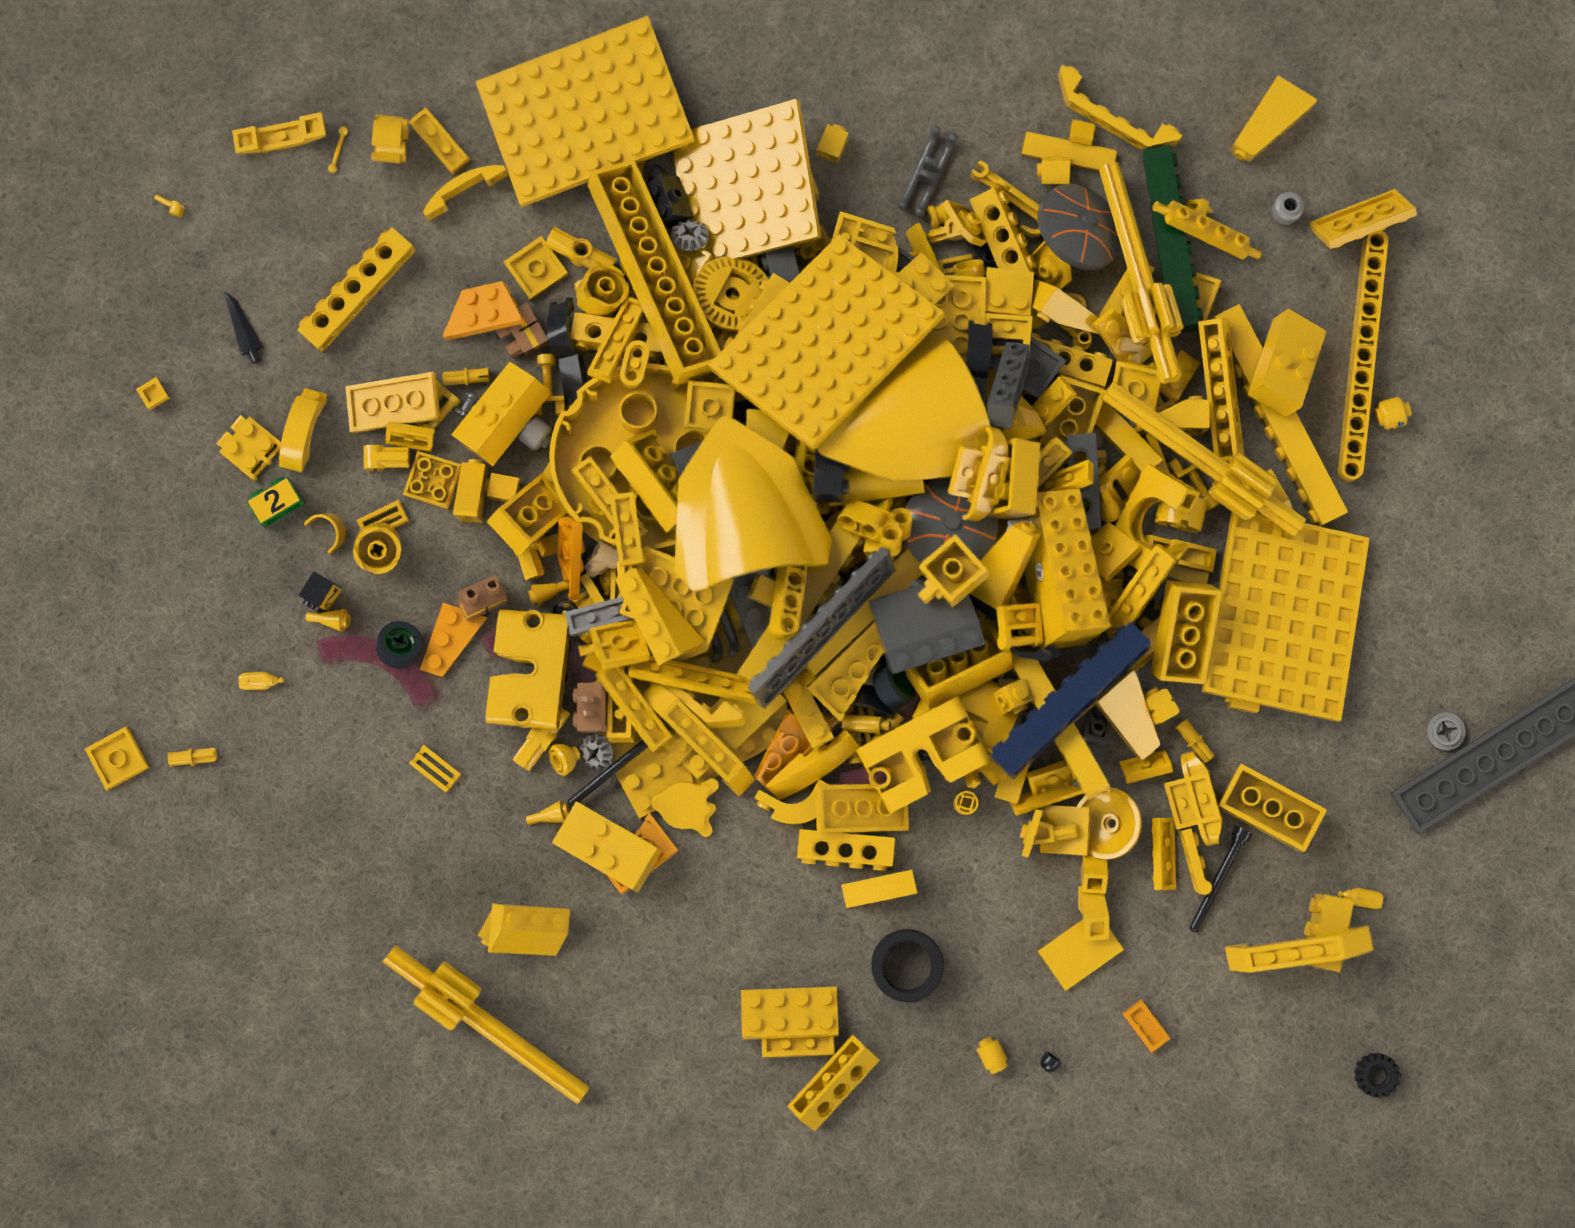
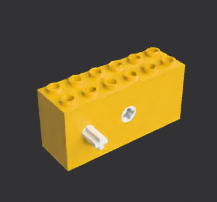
M1080 489L1039 492L1036 497L1038 504L1035 515L1008 521L1007 531L1012 525L1020 521H1028L1034 524L1037 530L1042 532L1024 570L1031 604L1040 603L1043 630L1041 649L1051 644L1056 648L1086 645L1111 625Z

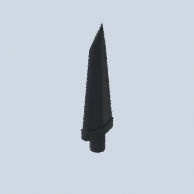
M224 291L241 356L249 354L252 364L259 363L261 358L258 350L264 348L262 342L257 337L238 301Z

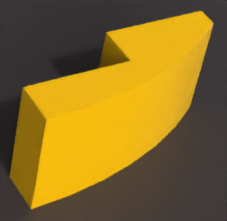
M1031 763L1013 780L1006 776L1000 781L995 798L1018 804Z

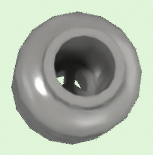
M1284 192L1272 204V216L1279 224H1293L1303 214L1304 202L1297 193Z
M534 416L521 430L518 438L533 451H537L541 447L545 450L551 443L552 427L538 416Z

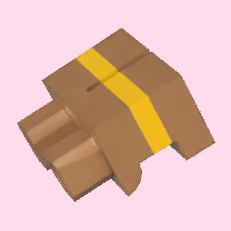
M527 302L518 307L526 323L496 330L501 340L511 334L515 337L516 341L505 346L512 359L523 354L527 357L532 352L549 346L548 338Z
M497 575L457 592L459 597L457 598V603L467 622L486 614V609L490 612L508 604L507 595Z

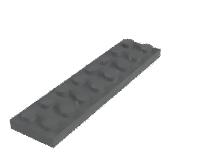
M881 547L878 551L871 553L866 564L861 569L855 570L846 585L839 587L834 593V597L819 608L817 615L802 626L800 633L785 644L784 650L778 656L770 659L765 670L752 678L748 689L757 704L764 710L895 573L896 569L886 549Z

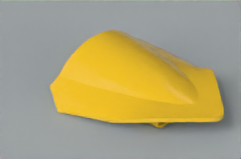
M941 330L930 331L817 446V450L825 457L890 481L950 477L954 471L960 446L981 450L982 445H988L989 435L986 429L987 426H991L981 396L964 361Z
M727 416L719 418L689 461L678 481L675 573L693 591L697 592L727 579L757 570L789 565H827L832 538L803 481L794 458L738 421Z

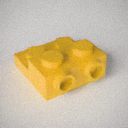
M714 728L709 729L727 748L731 746ZM672 729L670 734L673 737L663 746L699 779L711 766Z

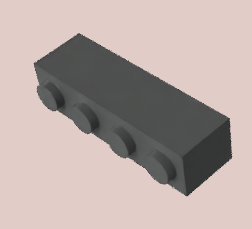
M793 245L764 253L765 257H761L764 271H769L770 276H767L769 279L775 273L790 283L799 274Z

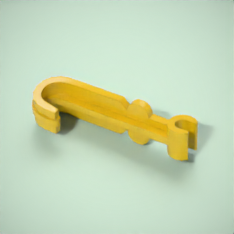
M978 161L976 168L982 173L972 169L970 176L973 181L982 182L989 188H1001L1007 193L1010 203L1038 222L1039 204L992 172L985 162ZM1025 225L1019 227V232L1028 237L1036 238L1041 236L1039 228L1031 229Z

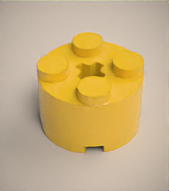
M375 114L372 131V145L375 147V150L372 152V161L396 164L406 162L407 148L406 142H403V140H408V119L400 116Z
M600 264L590 268L578 285L576 292L577 306L590 315L611 317L616 314L629 293L628 282L626 283L622 271L610 264Z
M1198 498L1190 514L1176 510L1165 502L1160 501L1154 523L1166 528L1169 525L1183 532H1201L1207 500Z
M387 523L368 524L358 532L353 546L355 561L366 571L375 574L386 573L393 569L400 559L402 550L401 538L397 531ZM374 544L383 546L380 553L377 550H372Z

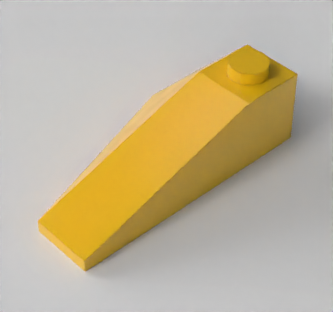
M1037 279L1034 281L1031 308L1038 312L1036 316L1046 323L1051 320L1058 324L1099 334L1093 325L1099 317L1059 288Z
M989 367L984 404L986 413L987 403L997 373L992 367ZM1022 396L1019 400L1012 428L992 426L1002 432L1006 441L1014 438L1028 440L1046 434V429L1038 412Z

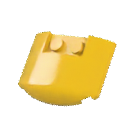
M840 211L831 242L838 235H841L889 272H896L898 246L893 235L896 234L895 228Z
M989 680L958 696L971 722L977 726L978 735L986 750L990 753H993L991 750L999 741L1005 742L1009 738V732L1013 729L1019 713L1014 714L1013 711L1002 715L993 695L1002 686L993 680ZM920 699L912 719L930 711L922 699ZM962 727L960 735L964 739H970L971 731L966 727Z

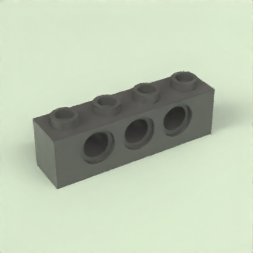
M1010 342L1005 344L987 403V416L990 426L1012 428L1029 369V345Z
M1096 433L1067 435V440H1062V442L1073 451V454L1068 458V464H1064V469L1076 465L1073 456L1078 451H1083L1087 455V460L1089 459L1094 464L1093 484L1080 489L1082 499H1087L1090 503L1088 511L1085 512L1088 528L1101 529Z

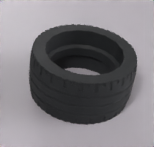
M901 929L886 935L878 943L872 955L871 970L877 986L885 995L900 1002H916L928 997L938 987L943 976L944 961L939 947L929 936L917 930ZM898 943H917L926 950L930 957V974L926 981L917 988L908 990L898 988L890 983L885 975V956Z

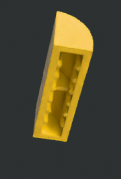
M851 467L850 472H846V480H849V494H845L844 503L829 502V506L847 504L850 499L864 502L925 493L923 479L890 481Z

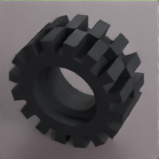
M1369 1053V1055L1361 1057L1362 1060L1356 1064L1358 1065L1357 1069L1354 1068V1073H1356L1354 1079L1358 1083V1088L1365 1094L1377 1098L1388 1097L1391 1092L1394 1093L1397 1090L1395 1087L1401 1083L1398 1081L1401 1078V1073L1398 1071L1400 1070L1399 1066L1395 1064L1396 1061L1381 1053ZM1374 1066H1381L1386 1072L1384 1082L1378 1085L1373 1084L1369 1079V1071Z

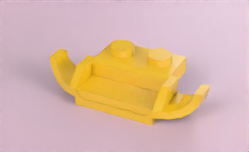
M987 426L986 431L989 435L988 445H982L981 450L960 446L948 493L967 497V501L971 503L969 512L963 515V520L979 521L991 512L995 504L998 505L1011 458L1008 457L1006 439L998 428Z
M1194 751L1181 755V765L1185 778L1164 783L1176 829L1198 824L1201 837L1206 846L1219 844L1223 818L1220 814L1210 779V772L1204 763L1195 756Z

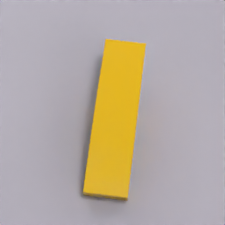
M1103 401L1094 427L1102 433L1104 439L1111 446L1113 445L1123 457L1125 455L1131 457L1140 473L1147 464L1158 466L1163 459L1112 407Z
M844 730L828 746L823 744L815 748L806 757L800 753L766 786L778 800L784 799L824 777L854 754L860 746Z

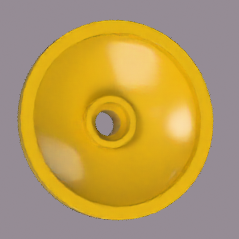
M1110 787L1109 790L1090 800L1086 796L1080 800L1077 807L1091 808L1090 855L1100 859H1114L1125 855L1133 848L1140 836L1142 821L1139 808L1131 796L1120 789ZM1112 820L1116 821V826L1114 828L1111 827Z

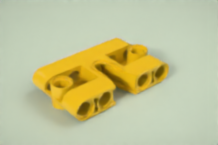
M499 610L494 652L500 657L518 663L534 664V671L531 674L513 673L490 677L486 707L487 724L519 726L521 728L559 729L570 644V631L566 615L540 613L536 610ZM533 618H540L539 625L531 628L529 625L530 621ZM528 711V718L520 722L518 720L519 713Z
M958 696L856 749L869 774L871 785L877 789L889 813L931 792L925 767L918 756L920 749L928 752L934 765L950 783L992 761L978 735L977 726L971 722ZM962 727H966L971 731L970 739H964L960 735ZM878 771L885 772L887 775L886 782L878 780Z

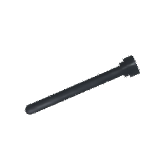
M642 739L570 797L568 805L573 807L576 801L578 803L581 802L648 748L644 740Z
M1235 825L1231 833L1233 835V842L1211 883L1212 890L1209 894L1205 895L1190 924L1192 932L1199 930L1241 846H1244L1246 842L1249 843L1253 834Z

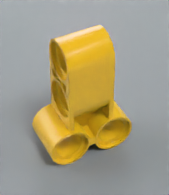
M850 499L837 520L842 528L880 543L879 549L883 547L892 557L900 553L902 540L910 537L913 515L905 508H898L890 513L863 501Z

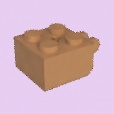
M577 683V688L573 690V701L577 703V712L573 713V726L577 727V731L582 733H607L608 692L601 683Z

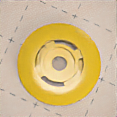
M720 257L709 261L700 268L694 278L692 288L710 324L723 330L737 331L735 329L741 317L746 319L750 311L746 308L753 297L758 299L762 292L758 288L767 275L757 265L748 260ZM728 289H736L740 296L736 300H731L726 296V291Z

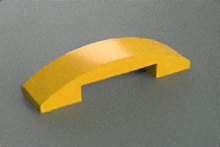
M323 113L300 116V120L258 129L252 126L233 130L235 151L237 154L261 153L296 147L321 139L326 136Z
M504 165L479 167L449 181L435 193L426 205L423 213L428 222L448 211L444 203L445 201L483 179L489 187L507 177L508 173Z

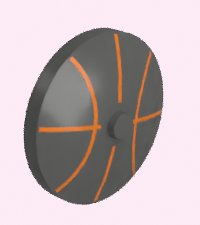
M1064 184L1052 189L1041 201L1037 214L1041 235L1051 251L1065 263L1078 269L1093 271L1108 266L1119 255L1122 247L1110 206L1096 192L1080 185Z
M940 478L925 484V493L913 494L905 509L912 513L913 521L911 535L904 541L913 557L919 563H922L956 534L976 558L981 561L996 542L998 518L986 516L976 522L963 520V515L969 512L971 503L967 501V497L948 493L951 478Z

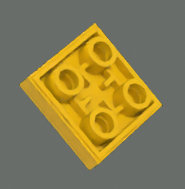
M417 451L403 496L448 510L459 479L461 464Z

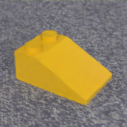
M1058 373V376L1063 377L1077 395L1046 428V434L1040 436L1038 443L1046 445L1055 435L1062 441L1067 440V435L1092 433L1103 403L1101 398L1106 389ZM1078 451L1074 455L1084 458L1085 453Z
M1190 396L1188 400L1177 403L1158 413L1189 436H1202L1210 428L1209 400H1203L1202 396ZM1138 425L1134 427V430L1139 435L1145 436L1148 434Z
M541 473L499 507L487 523L520 556L558 523L559 517H565L567 513L558 498L554 485Z

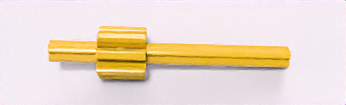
M1119 163L1104 164L1100 167L1101 170L1099 172L1134 288V292L1127 293L1122 301L1132 341L1135 345L1151 346L1162 384L1176 382L1180 380L1182 375L1170 337H1176L1181 333L1183 322L1174 292L1169 284L1154 283Z
M1112 382L1106 389L1101 400L1214 479L1211 484L1212 487L1208 492L1209 496L1243 520L1251 519L1256 511H1258L1293 537L1296 536L1298 531L1302 530L1307 519L1272 495L1273 487L1277 482L1274 476L1241 453L1235 454L1227 463L1115 382Z
M397 945L393 947L383 962L421 990L413 1004L449 1031L453 1030L460 1020H463L576 1104L587 1093L588 1085L474 1003L481 992V987L447 962H442L435 973H433Z

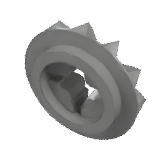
M688 218L686 222L679 221L677 226H673L671 240L677 248L693 251L706 244L708 231L705 224H700L698 219L692 222ZM685 231H688L689 233H694V237L690 236L689 234L686 235Z
M1444 712L1435 715L1430 719L1426 727L1427 738L1432 743V746L1441 750L1457 748L1465 737V726L1462 720L1452 713ZM1442 725H1445L1446 728L1455 729L1448 733V738L1445 735H1437L1443 729Z
M592 734L583 739V744L579 748L583 752L580 757L586 760L585 766H590L592 771L599 772L608 768L613 762V749L609 741L599 734ZM599 748L597 757L594 758V750Z

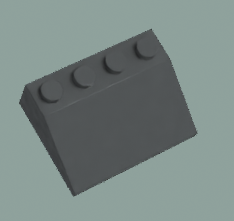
M923 583L868 601L889 670L893 674L984 645L985 641L969 594L953 608L943 597L939 600L934 597L925 604L918 596L926 587Z

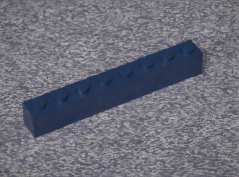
M1131 622L1127 626L1121 625L1114 632L1113 635L1115 637L1109 643L1107 641L1103 642L1097 648V654L1092 659L1089 657L1085 659L1079 666L1080 670L1074 676L1072 674L1067 676L1061 683L1062 687L1057 692L1052 691L1044 699V705L1039 709L1037 707L1034 708L1027 715L1026 718L1028 720L1023 725L1017 724L1009 732L1010 737L1005 742L999 741L992 748V760L1011 780L1023 771L1151 648V641Z

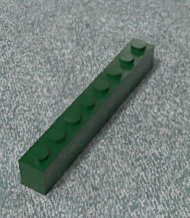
M1171 145L1143 150L1142 158L1163 285H1171L1183 322L1181 333L1199 330L1198 321H1203L1202 308H1197L1196 300L1200 299L1198 285H1193L1192 277H1196L1195 264L1190 263L1189 255H1192L1191 241H1186L1185 232L1167 224L1164 215L1152 210L1156 201L1167 206L1174 200L1185 206L1184 197H1179L1178 189L1182 188L1180 174L1175 175L1174 167L1178 166L1176 152L1172 153Z

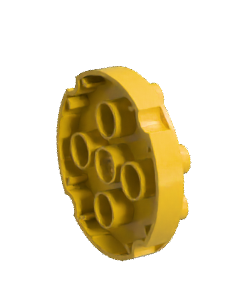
M648 363L644 380L636 388H628L622 384L620 366L617 368L610 383L593 378L577 391L578 398L569 409L561 411L550 443V470L554 487L564 510L570 518L582 523V531L597 542L601 540L617 548L613 525L606 516H601L599 512L596 513L589 507V494L571 471L591 456L619 494L634 492L637 517L648 530V533L640 538L642 550L644 546H649L664 553L676 550V529L666 532L660 526L658 520L649 508L645 506L643 500L631 487L610 456L625 440L655 429L658 435L656 441L659 447L664 446L667 452L665 458L669 466L675 467L670 454L703 441L709 431L684 428L688 382L676 386L668 366ZM635 374L628 375L630 380H634L637 377ZM677 474L676 479L679 481L680 476Z

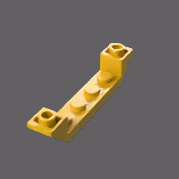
M1062 64L1058 78L1065 105L1141 151L1168 145L1172 147L1178 144L1182 135L1172 125L1166 126L1162 123L1152 139L1145 130L1135 129L1130 126L1126 119L1113 116L1102 105L1096 106L1084 94L1074 93L1080 84L1082 76L1077 69L1071 66L1066 67Z
M647 644V648H648V650H649V653H650L651 656H653V654H652V652H651V650H650V648H649V646H648V644ZM661 684L675 695L709 729L738 727L746 723L743 717L744 712L734 703L730 705L725 701L713 714V710L705 703L700 705L694 700L696 696L690 690H682L678 687Z
M653 682L641 694L655 714H658L723 778L722 781L738 797L755 781L745 765L665 687Z
M1369 926L1344 929L1340 934L1250 946L1249 943L1225 946L1229 969L1231 971L1248 973L1344 960L1374 950Z

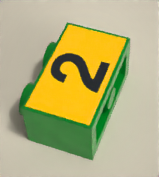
M288 477L275 479L271 482L272 486L265 490L259 489L250 495L251 498L247 500L261 526L266 528L305 505L294 483Z

